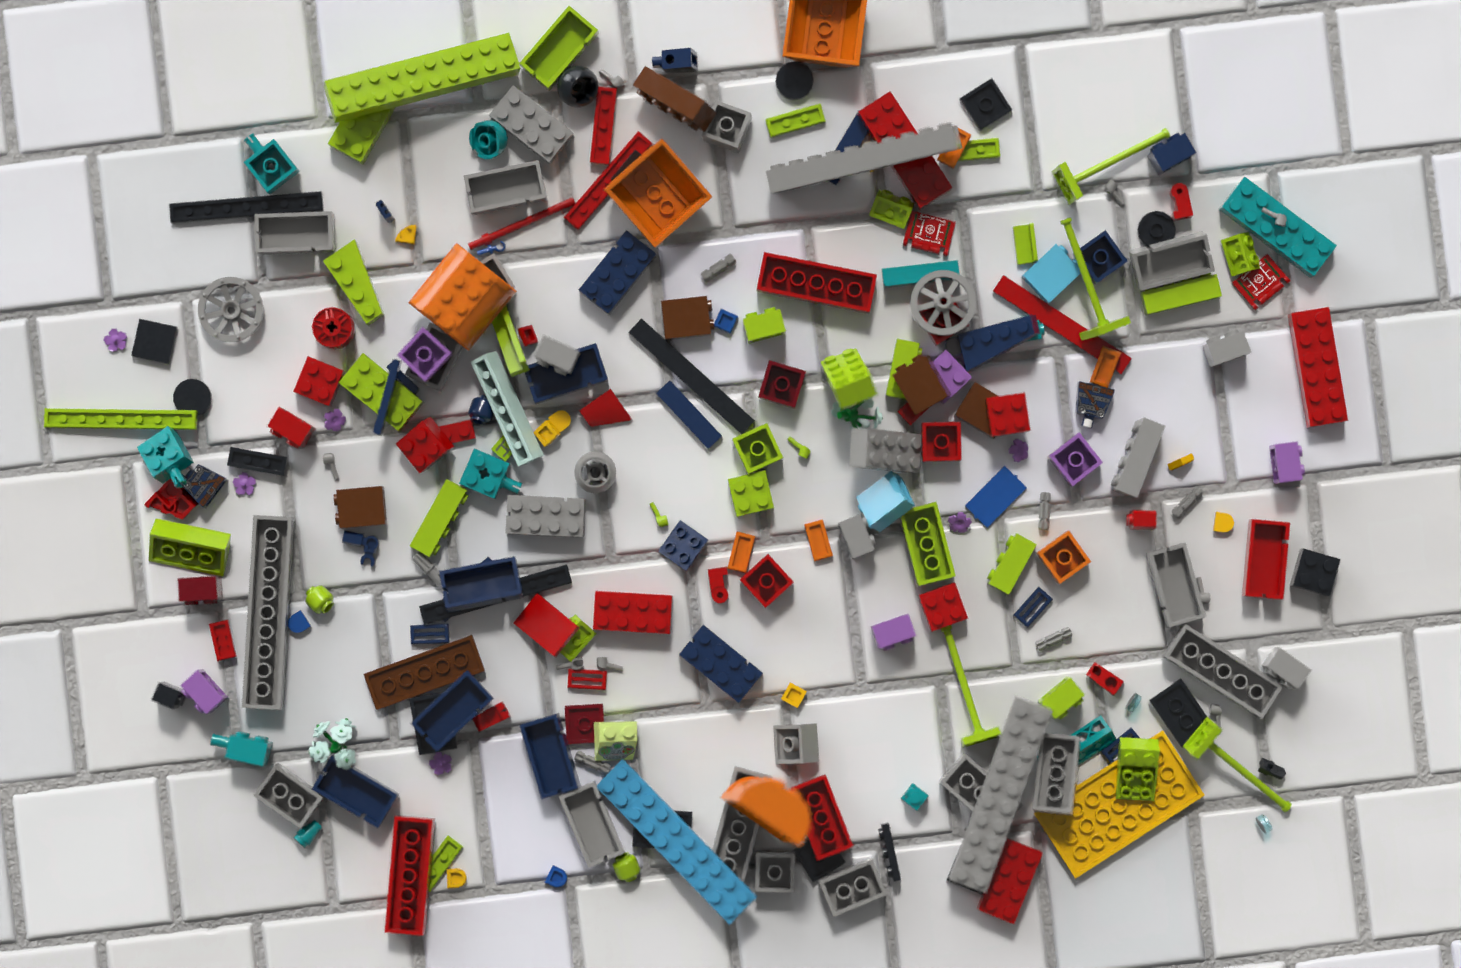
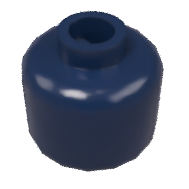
M481 395L480 397L473 398L468 411L471 421L479 425L489 423L493 418L494 412L487 397Z

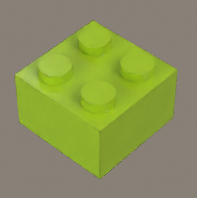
M775 307L765 309L764 313L757 315V312L746 314V318L743 319L748 344L786 334L781 310H776Z
M768 423L732 439L748 474L783 459Z
M765 470L728 479L737 517L774 508Z
M1065 677L1041 697L1038 702L1041 705L1052 708L1050 716L1052 719L1056 720L1058 718L1061 720L1069 713L1067 710L1071 706L1077 707L1084 701L1082 697L1085 694L1071 677Z

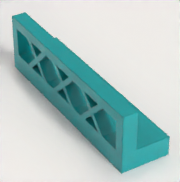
M1101 715L1070 735H1087L1086 740L1080 742L1078 765L1116 740L1113 731ZM1100 723L1105 727L1099 732L1093 731L1094 727Z

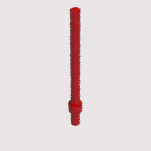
M573 197L493 233L483 234L481 238L468 243L469 248L473 250L482 245L487 246L500 237L576 203Z

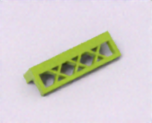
M505 306L492 324L511 377L529 371V367L508 308Z

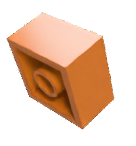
M1069 530L1036 552L1057 584H1061L1091 562Z

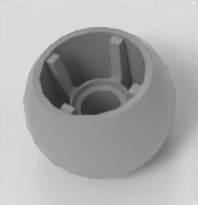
M598 451L589 452L577 461L574 470L575 479L583 490L590 493H601L609 489L614 483L616 467L608 455ZM593 459L602 460V461L600 462V465H599V464H592V465H588V464H587L588 461L593 460ZM605 464L608 466L609 471L607 479L604 478L603 466ZM584 466L588 468V479L586 481H584L582 477V470ZM594 467L601 470V475L598 478H593L590 475ZM591 481H604V483L600 485H589Z

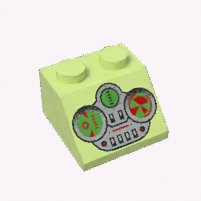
M636 721L594 722L595 761L633 760L637 744Z

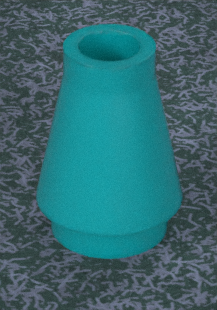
M314 819L310 824L297 831L294 838L304 848L307 845L310 846L318 832L322 829V826Z

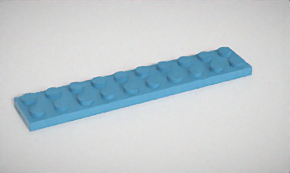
M624 759L597 784L601 793L728 924H731L757 898L756 894Z

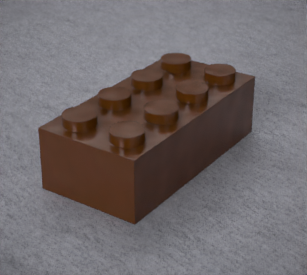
M646 66L633 84L638 90L636 93L650 105L655 104L665 114L669 112L673 115L674 119L681 123L684 121L694 131L699 129L705 133L717 114L705 100Z

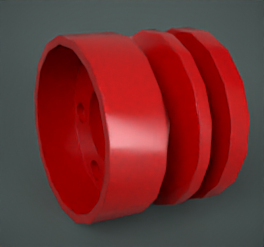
M329 307L319 311L314 317L312 331L316 340L326 348L342 349L353 340L355 323L351 316L342 309ZM332 323L337 326V329H334L333 332L328 329V326H332Z

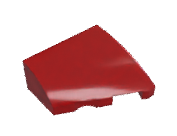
M611 389L579 410L590 427L632 420Z
M169 479L144 505L147 508L152 507L161 510L165 514L170 513L174 517L183 520L199 503L183 487L176 488L172 479Z

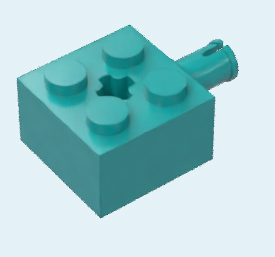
M252 133L249 137L253 143L248 137L244 139V142H246L254 154L244 161V164L266 192L271 195L300 171L275 139L263 146L255 137V134ZM270 163H272L273 165H275V166H274V167H275V170L272 171V170L270 169V167H269V164H270Z
M167 426L137 447L153 478L162 484L172 479L176 488L183 487L181 482L183 485H186L187 482L181 471L193 464L194 461L178 432Z
M475 448L459 482L463 486L494 499L497 498L502 488L518 495L520 490L513 487V485L519 488L522 486V483L507 477L506 474L511 465L510 463ZM485 469H488L489 477L482 479L481 470L485 471Z
M239 731L236 734L230 735V737L213 733L210 745L226 748L225 758L265 766L268 765L273 742L268 741V737L257 735L255 738L249 737L250 733Z

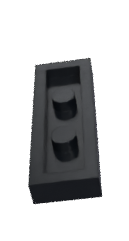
M230 447L227 466L285 476L288 457Z
M888 822L882 823L878 832L880 840H884L886 846L882 850L884 859H888L890 866L886 867L888 877H892L894 882L899 881L901 876Z

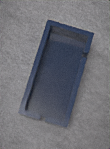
M627 230L616 242L617 248H611L579 288V292L591 302L596 299V306L608 315L612 313L657 256L655 252Z
M594 343L576 349L580 352V356L571 375L568 373L566 376L555 372V367L550 365L546 368L537 362L529 364V371L525 372L528 384L534 385L530 386L534 403L539 404L588 388V383L594 386L609 381L597 344Z
M515 556L439 571L442 589L444 590L445 607L448 613L503 602L502 598H506V601L524 598Z
M702 625L693 636L694 643L689 641L679 655L739 703L763 672L750 662L746 665L744 662L747 659L705 625Z
M467 670L410 724L422 736L427 734L428 737L425 740L438 751L479 713L476 710L477 708L482 710L494 697Z
M556 713L519 725L541 799L581 787L566 734H561V730H564L560 714Z
M331 755L322 770L325 773L327 772V774L321 773L312 790L358 817L366 814L363 820L379 828L399 793L354 766H351L350 769L338 767L336 765L337 761L334 758L335 755Z

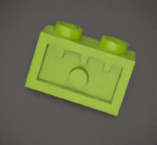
M878 190L869 216L905 229L914 203L907 197L893 195L889 190Z
M1249 232L1240 233L1221 240L1232 277L1260 268L1259 258L1253 246V238Z
M576 614L569 619L580 628L560 652L570 662L597 634Z

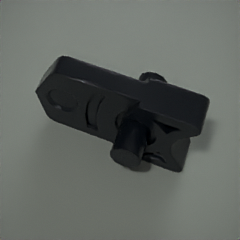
M1261 758L1259 762L1261 766L1258 772L1280 780L1285 777L1286 772L1283 767L1276 765L1273 761Z

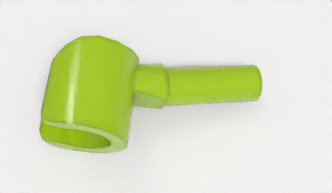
M790 436L787 440L800 449L798 455L808 459L810 449L799 444Z
M654 502L650 503L649 505L655 514L658 526H668L667 516H660Z

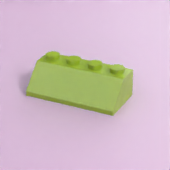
M156 518L150 532L148 561L224 576L230 550L231 534Z

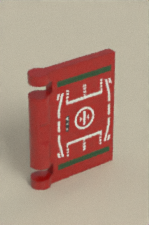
M911 211L902 246H907L908 239L912 240L911 248L939 255L941 247L945 248L943 256L947 257L956 222Z
M1268 254L1259 260V269L1243 273L1232 282L1255 311L1258 309V306L1254 303L1256 299L1263 305L1284 287L1279 281L1283 278L1287 284L1291 282Z

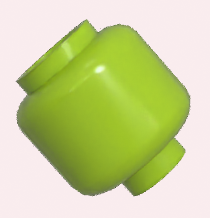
M312 586L307 590L305 602L315 613L325 614L331 610L334 605V597L324 586Z
M625 852L616 856L613 862V868L619 880L632 882L637 879L641 869L635 855Z

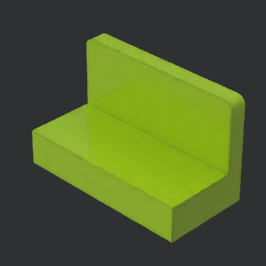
M1034 223L1013 226L1017 265L1036 263L1038 256Z

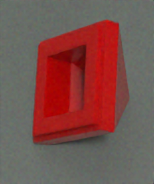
M532 325L518 328L519 340L524 347L539 343Z

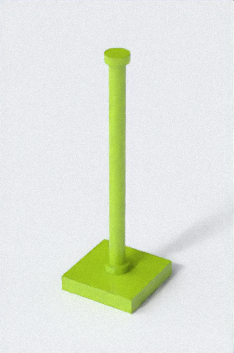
M1164 128L1160 133L1075 176L1072 175L1066 162L1058 165L1052 171V174L1068 204L1071 205L1083 196L1077 184L1078 182L1163 139L1168 140L1170 133Z
M1070 217L1060 221V223L1064 225L1098 319L1097 327L1079 333L1082 341L1128 325L1131 321L1129 316L1113 321H1108L1105 318L1071 225L1072 219Z
M949 625L941 628V632H944L975 730L973 735L961 739L962 746L965 748L998 738L1001 732L999 727L986 731L981 727L951 632L952 626Z
M1206 717L1183 747L1196 759H1199L1206 749L1209 748L1278 804L1283 812H1287L1291 808L1292 803L1281 798L1213 742L1222 729Z

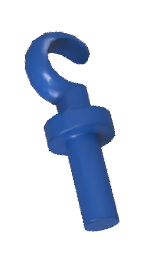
M500 241L503 244L501 250H498L496 245L491 246L489 244L487 245L488 248L476 251L477 255L488 252L493 254L494 250L502 252L505 250V243Z

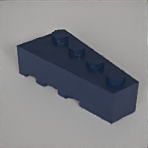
M1028 315L958 334L966 371H974L1014 347L1039 335L1040 330L1036 315Z

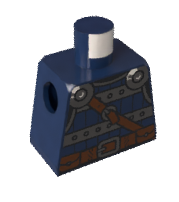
M692 48L662 50V56L652 57L653 68H662L666 73L698 72L697 52Z
M1081 381L1077 383L1075 413L1083 415L1081 426L1092 428L1095 418H1104L1115 392L1114 389Z
M200 464L194 470L188 466L181 471L187 482L186 485L182 486L203 508L209 506L228 480L226 477Z

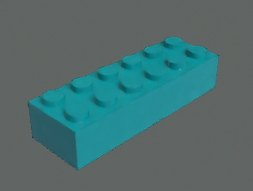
M1246 177L1240 180L1219 208L1221 212L1310 278L1315 276L1337 246ZM1263 207L1274 213L1285 215L1287 218L1285 227L1275 225L1276 218L1261 212Z

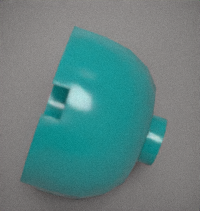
M487 120L476 123L474 128L470 130L469 142L472 150L475 149L478 153L477 156L486 160L495 158L504 152L508 143V136L501 124Z

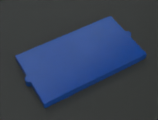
M1003 466L965 507L974 515L975 519H978L988 528L1027 487L1017 478V475H1014Z

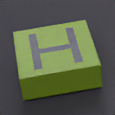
M504 435L491 448L505 462L512 455Z

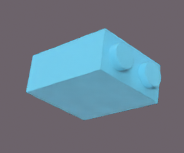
M1055 244L1022 275V278L1047 304L1081 274L1076 259L1071 260L1067 256L1069 252L1062 245L1058 246Z
M893 471L888 472L856 497L859 503L858 508L866 517L869 528L879 532L883 531L915 506L902 477Z

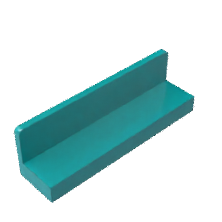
M958 260L882 268L884 288L916 285L925 275L939 270H948L960 274ZM941 278V282L952 281V279Z

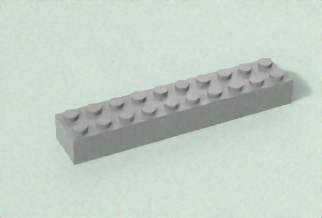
M952 123L937 125L938 129L933 130V127L919 130V134H914V132L900 134L901 138L899 139L893 136L881 139L882 143H877V141L863 143L862 148L850 146L844 148L845 152H840V150L826 152L825 157L813 155L807 157L808 161H803V159L789 161L788 166H785V163L770 166L771 170L766 171L770 192L780 193L962 149L958 127L952 126Z
M253 515L242 708L283 709L294 517Z
M1015 695L949 880L985 893L987 892L1050 719L1052 708Z

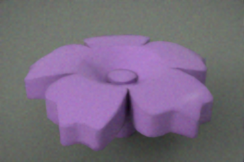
M115 328L109 332L110 336H104L103 341H105L106 345H109L108 350H111V352L117 351L118 348L121 350L126 348V341H123L127 338L126 333L122 331L118 333V330Z
M335 408L333 412L325 413L324 418L327 421L324 422V427L327 430L332 429L338 432L341 430V425H344L346 417L342 416L343 413L340 409Z
M1019 439L1013 440L1014 445H1011L1008 450L1009 454H1014L1012 456L1014 462L1027 459L1028 444Z
M242 472L239 475L240 479L234 478L232 482L234 487H238L235 491L238 495H244L245 492L248 495L253 493L254 487L252 485L256 484V479L252 476L248 478L247 472Z
M958 512L957 516H949L948 519L950 530L953 532L958 530L959 533H965L972 523L971 518H966L963 512Z
M436 752L433 756L435 760H429L431 768H435L434 774L440 775L444 771L449 773L451 770V764L449 763L452 760L451 756Z

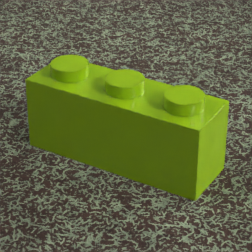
M902 339L896 340L885 396L906 400L892 375L897 372L895 370L897 367L906 364V366L912 364V359L922 354V348H919L920 343Z
M1017 533L1014 536L1010 535L1005 544L1008 546L1005 553L1001 552L996 560L999 563L995 570L991 569L987 576L989 585L1007 595L1010 594L1037 545Z

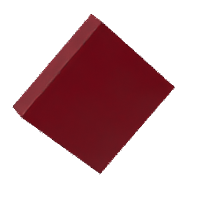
M603 704L565 706L566 738L568 744L594 743V722H604Z

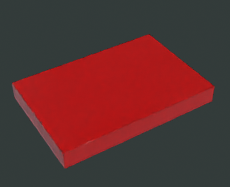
M536 593L513 622L554 657L559 655L580 628L538 593Z

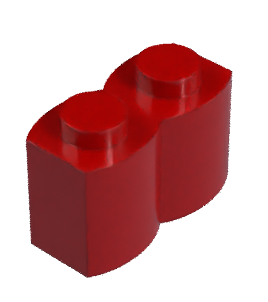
M1132 510L1129 514H1126V526H1129L1130 530H1155L1157 513L1155 510Z

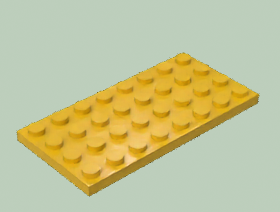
M1163 730L1149 738L1158 739L1160 748L1154 801L1116 799L1117 760H1115L1076 786L1073 816L1041 812L1033 813L1075 879L1205 796Z

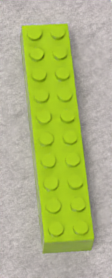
M505 33L324 81V90L334 123L516 76L519 75L520 65L510 33Z

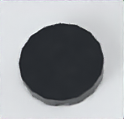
M796 61L788 62L781 66L775 80L779 93L791 100H798L807 96L812 89L814 81L809 67Z
M1153 211L1144 215L1137 228L1138 238L1148 248L1151 244L1174 239L1176 232L1171 216L1161 211Z
M197 379L182 381L173 393V402L177 410H196L197 416H200L211 405L212 394L209 387Z

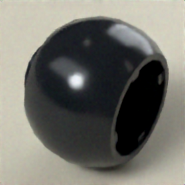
M583 66L567 68L559 76L557 82L559 97L564 103L575 108L591 104L599 90L596 75L590 69Z

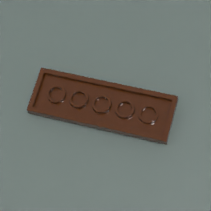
M470 635L364 674L375 708L378 710L453 683L467 670L472 675L484 672L485 668L474 637Z

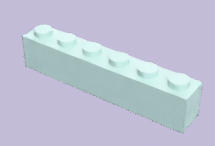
M497 351L484 354L471 361L517 465L521 466L544 456Z

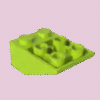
M1119 738L1116 799L1154 801L1160 755L1158 739Z

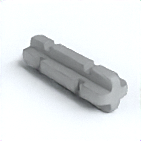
M727 255L724 257L725 260L721 259L709 267V270L706 269L701 272L704 281L709 282L713 279V276H718L727 270L728 266L731 267L736 264L733 255Z
M1195 486L1191 490L1192 493H1188L1181 500L1179 506L1172 510V514L1176 518H1181L1184 515L1183 512H1187L1197 501L1196 499L1204 494L1200 487Z
M1042 492L1040 494V521L1038 528L1040 530H1048L1051 494L1049 492Z
M1066 627L1061 632L1057 631L1045 637L1044 640L1036 641V646L1039 651H1042L1047 646L1050 647L1063 641L1064 638L1071 637L1072 632L1069 627Z
M578 751L574 757L575 761L583 762L584 765L597 771L599 769L604 774H608L611 769L610 764L595 761L594 757L586 756L581 751Z

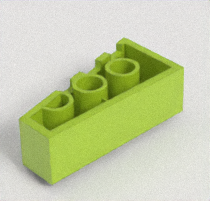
M355 239L323 260L368 326L384 316Z

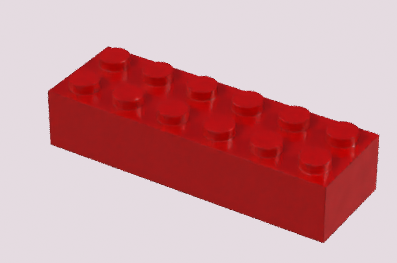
M891 91L858 111L860 119L868 129L873 140L877 141V143H882L881 139L892 136L899 139L901 138L900 134L914 132V134H918ZM933 156L891 166L919 210L953 188Z
M764 252L756 292L869 314L877 274Z
M1329 307L1288 314L1306 427L1348 421Z
M394 816L384 931L386 933L420 936L426 934L436 818Z

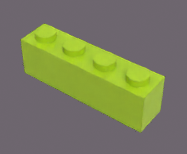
M1207 273L1200 275V278L1197 279L1192 277L1181 280L1182 282L1174 284L1173 282L1165 284L1163 287H1153L1140 293L1145 316L1220 298L1222 293L1217 274Z
M446 479L413 538L410 547L428 557H431L432 554L436 556L441 547L439 545L441 538L445 539L450 531L448 525L451 521L455 522L460 513L457 511L460 504L464 505L469 497L466 494L468 490Z

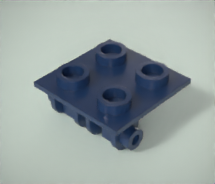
M680 520L658 551L687 571L707 544L708 539Z

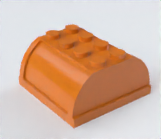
M790 0L782 57L798 62L827 66L859 67L867 0Z
M662 138L641 154L604 189L654 248L712 198V195Z
M456 243L408 303L469 351L517 291Z
M765 776L764 778L745 777L731 784L720 797L782 842L800 846L807 835L810 825L808 806L802 800L803 796L795 790L786 789L787 784L780 779L776 780L775 778L772 779Z

